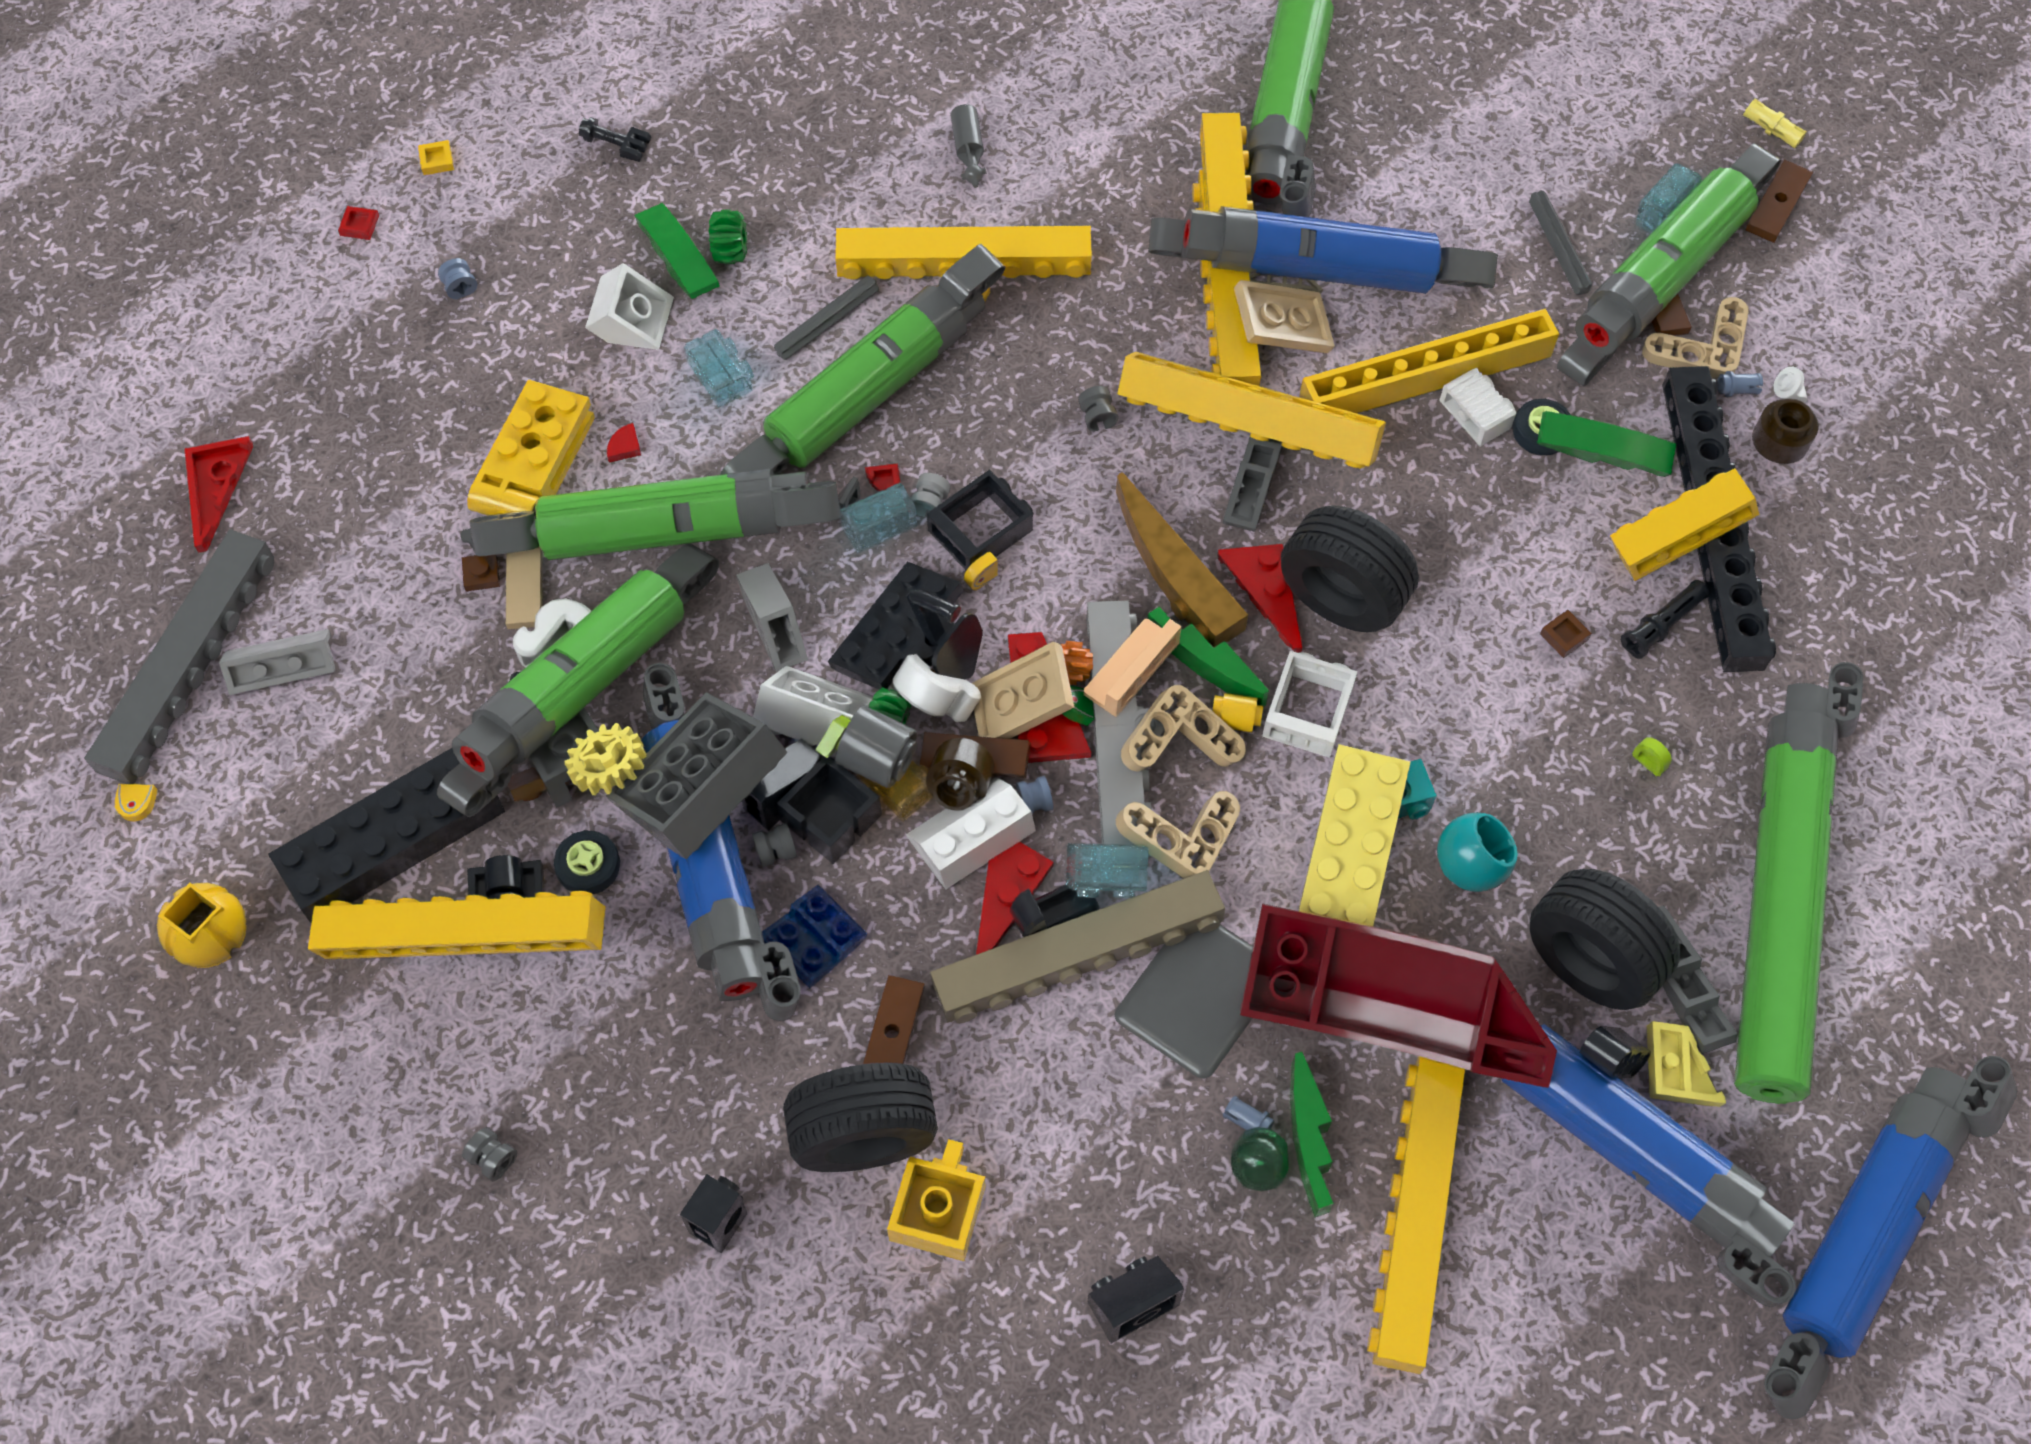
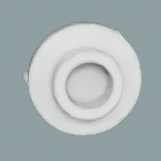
M1796 367L1783 369L1774 381L1775 394L1782 399L1790 398L1804 403L1807 402L1803 372Z

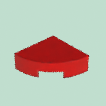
M634 423L621 427L612 435L608 442L607 457L609 463L641 455Z
M898 463L865 467L866 477L877 491L889 496H902Z

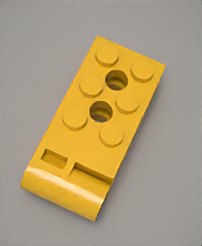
M528 379L471 485L467 498L468 509L487 516L532 511L536 519L535 506L539 497L556 495L595 419L594 413L588 411L591 406L589 397Z

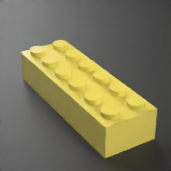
M1338 744L1298 911L1369 926L1374 925L1411 761Z

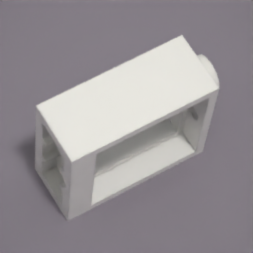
M1290 651L1265 721L1262 737L1330 758L1358 671L1351 670L1341 663H1329L1316 659L1309 653ZM1292 676L1342 691L1330 728L1280 713Z

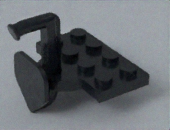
M907 561L831 656L828 663L837 672L878 690L881 688L888 689L906 657L917 654L929 667L933 666L936 674L965 680L971 678L975 672L983 629L977 616L971 613L963 614L954 623L961 611L960 604L954 605L964 591L961 582Z

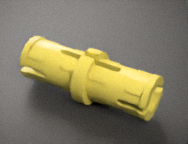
M1756 98L1749 104L1743 116L1766 129L1765 133L1779 137L1794 149L1807 133L1806 130L1786 119L1784 113L1780 111L1777 113Z

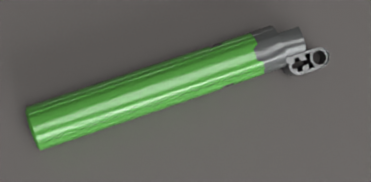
M1850 662L1838 663L1831 669L1827 688L1810 683L1788 685L1784 713L1772 717L1767 728L1761 791L1762 810L1759 813L1734 1078L1735 1087L1742 1094L1767 1103L1787 1104L1789 1102H1799L1806 1099L1811 1093L1832 826L1830 815L1834 801L1838 738L1848 737L1856 731L1862 703L1863 672L1857 665ZM1845 682L1850 684L1851 686L1845 687L1839 685L1838 683ZM1839 706L1846 707L1845 716L1840 715Z

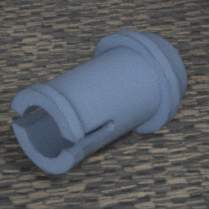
M1726 371L1725 374L1719 375L1717 381L1718 392L1725 394L1726 397H1732L1733 394H1760L1762 388L1756 386H1763L1761 373L1734 374L1733 371Z
M1237 1096L1230 1100L1223 1113V1118L1229 1119L1250 1132L1253 1139L1258 1137L1264 1140L1274 1124V1120L1269 1117V1112L1261 1113L1241 1101Z

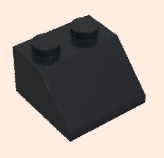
M1158 1255L1150 1260H1147L1146 1256L1141 1257L1126 1266L1127 1273L1116 1279H1113L1111 1275L1106 1276L1091 1286L1092 1292L1088 1294L1087 1302L1110 1344L1180 1306L1184 1287Z

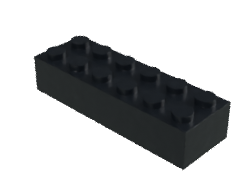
M450 748L273 850L268 855L299 908L309 922L312 923L314 906H329L331 901L352 903L505 813L506 811L498 795L471 817L465 816L439 799L437 796L439 784L460 763L453 752V748Z

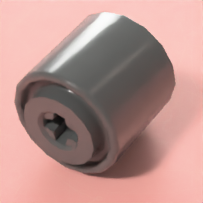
M863 705L854 714L841 738L835 762L884 787L891 788L896 781H899L904 776L914 757L917 748V731Z

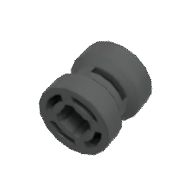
M1090 387L1080 394L1078 402L1081 410L1086 413L1085 422L1090 431H1100L1097 422L1103 421L1105 429L1116 425L1119 416L1116 408L1111 405L1112 396L1107 387Z
M787 823L776 826L774 831L768 833L764 831L752 833L762 868L773 865L774 861L780 858L789 860L797 857Z
M484 1127L468 1141L462 1152V1157L471 1165L481 1167L482 1174L493 1182L500 1179L515 1162L518 1152L508 1143L502 1144L499 1142L498 1135L489 1127Z

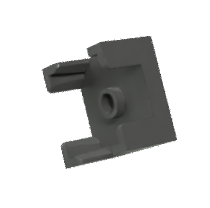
M585 708L579 711L528 757L530 764L533 768L535 767L556 808L572 800L565 782L570 780L567 773L568 769L565 765V760L570 759L567 753L568 749L577 748L575 739H586L588 737L587 730L590 729L594 733L599 732Z

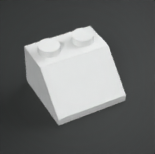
M622 263L601 276L585 328L608 343L658 350L674 297Z

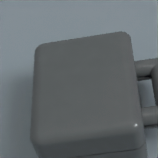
M1222 925L1207 933L1197 931L1186 935L1182 942L1172 946L1164 944L1116 1008L1114 1014L1116 1021L1196 1077L1204 1079L1212 1076L1252 1020L1250 1017L1241 1016L1240 1008L1253 946Z

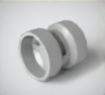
M921 474L916 484L917 492L911 496L909 501L910 510L916 515L925 517L927 509L931 511L948 497L951 485L944 477L938 474Z

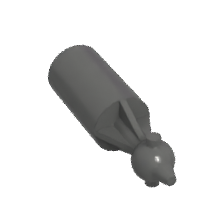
M963 104L955 107L950 113L957 157L967 167L965 173L961 174L962 180H967L972 183L974 188H977L983 175L987 174L986 168L978 166L980 158L984 153L977 109L972 105Z

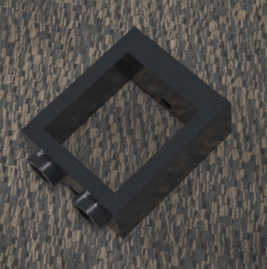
M989 469L927 513V527L932 536L967 570L972 563L987 552H991L997 557L1033 531L1034 513L1031 506L1025 500H1019L1012 493L1010 485L1004 478H998ZM990 497L1013 522L982 545L976 547L953 522Z

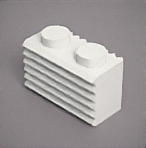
M1478 368L1468 371L1443 386L1439 401L1480 447L1511 429L1516 416L1512 402L1508 398H1503L1502 395H1499V392L1495 391L1492 380L1487 375H1482Z

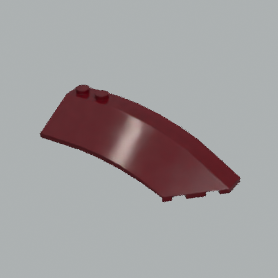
M1262 903L1241 1002V1016L1353 1039L1470 1070L1473 1073L1549 1088L1557 1050L1494 956L1387 929Z

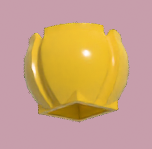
M189 883L187 886L174 892V899L162 905L157 919L158 937L163 949L170 956H174L181 964L197 968H209L231 958V949L240 948L246 935V916L240 901L225 888L211 883ZM204 902L214 911L189 935L178 926L199 903Z

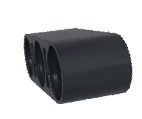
M1608 1026L1596 1028L1585 1040L1579 1052L1611 1078L1634 1077L1651 1055L1650 1050L1624 1030Z

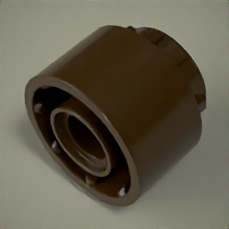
M1790 398L1776 400L1765 407L1752 433L1753 444L1756 450L1769 461L1779 464L1797 462L1806 455L1818 433L1819 424L1817 417L1811 408L1800 400Z
M954 738L943 742L937 748L926 776V785L930 794L941 806L949 810L958 811L968 808L973 802L976 803L978 799L986 796L994 773L993 758L985 747L970 739Z

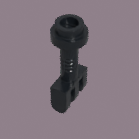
M593 117L589 119L584 118L579 127V136L583 137L584 141L591 143L594 138L615 144L620 146V157L638 162L642 158L641 152L644 153L647 148L645 143L649 144L652 138L648 132L634 127L630 128L627 136L598 126V119Z

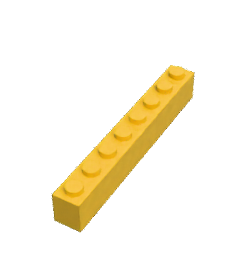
M1199 170L1198 183L1192 184V200L1199 203V208H1195V210L1206 211L1203 172ZM1200 260L1201 278H1207V284L1203 285L1204 304H1210V310L1206 311V329L1213 332V337H1209L1208 342L1209 356L1216 359V364H1212L1211 373L1260 386L1261 370L1258 345L1248 343L1234 290V287L1240 280L1250 281L1249 272L1213 268L1211 261Z
M1091 226L836 228L835 260L837 277H845L851 280L866 276L878 277L880 279H889L897 276H908L912 279H920L924 276L942 277L958 260L974 247L982 244L1005 266L1002 276L1007 278H1016L1020 275H1036L1040 278H1047L1051 275H1068L1077 278L1083 275H1091Z
M1542 309L1304 377L1299 397L1353 413H1360L1443 389L1445 384L1474 368H1478L1482 375L1488 376L1550 358L1559 332L1547 310Z
M1136 351L1125 356L1117 395L1127 397L1126 401L1134 405L1152 404L1157 406V410L1162 413L1176 414V412L1187 414L1188 419L1193 422L1207 423L1208 420L1218 423L1219 428L1225 431L1238 432L1239 429L1249 432L1253 439L1260 441L1274 439L1281 441V445L1285 448L1301 450L1302 447L1314 451L1313 455L1322 459L1337 457L1346 460V465L1363 469L1365 466L1369 467L1376 461L1386 422Z
M572 891L570 896H557L553 893L539 892L535 894V897L523 898L516 894H502L500 899L468 895L465 900L456 901L448 897L437 896L432 897L431 902H420L412 898H399L397 903H385L381 900L367 899L363 901V904L356 905L345 901H331L329 906H314L308 950L324 959L601 950L606 906L594 898L592 893L586 891Z
M1420 1056L1415 1065H1408L1405 1086L1411 1087L1410 1101H1403L1400 1114V1123L1406 1124L1405 1137H1398L1395 1149V1159L1401 1160L1399 1174L1393 1173L1389 1196L1396 1198L1394 1212H1387L1384 1225V1234L1390 1235L1389 1249H1382L1378 1273L1385 1274L1383 1289L1376 1288L1373 1301V1312L1379 1313L1377 1328L1371 1327L1367 1343V1351L1374 1353L1372 1364L1415 1374H1421L1426 1367L1465 1069Z

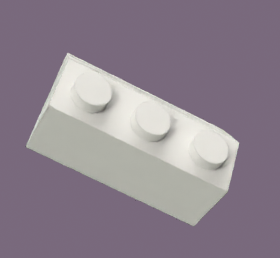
M785 666L761 684L753 717L765 723L774 735L783 734L794 738L795 742L803 739L810 746H818L834 719L844 715L851 720L861 706L869 707L873 697Z
M994 777L990 781L984 798L978 799L976 803L973 802L964 810L956 811L946 808L907 833L906 836L946 890L988 863L990 859L1034 833L1036 829L1031 810L1010 784Z

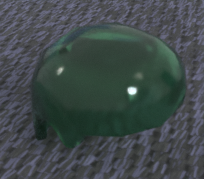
M1255 1127L1244 1131L1236 1140L1232 1149L1230 1160L1233 1175L1247 1189L1261 1192L1276 1189L1283 1183L1289 1170L1287 1142L1272 1129Z

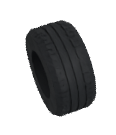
M1331 505L1309 512L1281 552V570L1285 581L1293 593L1306 606L1324 619L1349 630L1367 633L1376 632L1391 626L1418 587L1419 574L1417 563L1403 540L1374 517L1349 507Z
M1578 869L1565 873L1531 912L1529 930L1532 942L1541 958L1569 987L1599 1005L1617 1010L1643 1007L1653 998L1678 967L1680 961L1679 939L1665 914L1639 889L1608 872L1597 869Z
M870 1063L831 1070L799 1083L788 1093L783 1104L790 1156L801 1168L809 1171L847 1172L888 1165L920 1153L932 1144L938 1130L929 1079L920 1069L911 1065L901 1063Z

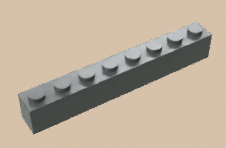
M229 529L84 757L96 773L125 784H135L138 777H143L146 774L150 765L149 759L156 748L163 746L166 742L168 729L172 722L184 713L187 698L193 689H197L202 684L205 669L211 660L217 659L220 655L223 640L228 632L236 629L241 611L246 603L250 604L254 600L257 586L263 576L269 575L272 571L274 556L265 541Z

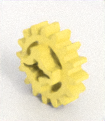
M615 723L611 730H607L605 724H602L599 732L594 733L589 729L587 730L588 737L586 739L576 738L575 742L578 747L568 749L567 753L570 759L565 760V765L568 769L567 773L574 785L577 784L581 792L589 788L591 794L596 795L600 789H604L606 794H610L613 786L617 785L620 789L625 788L623 781L626 779L635 780L637 778L634 770L644 768L641 759L646 758V752L637 733L634 734L631 727L627 726L622 730L619 723Z

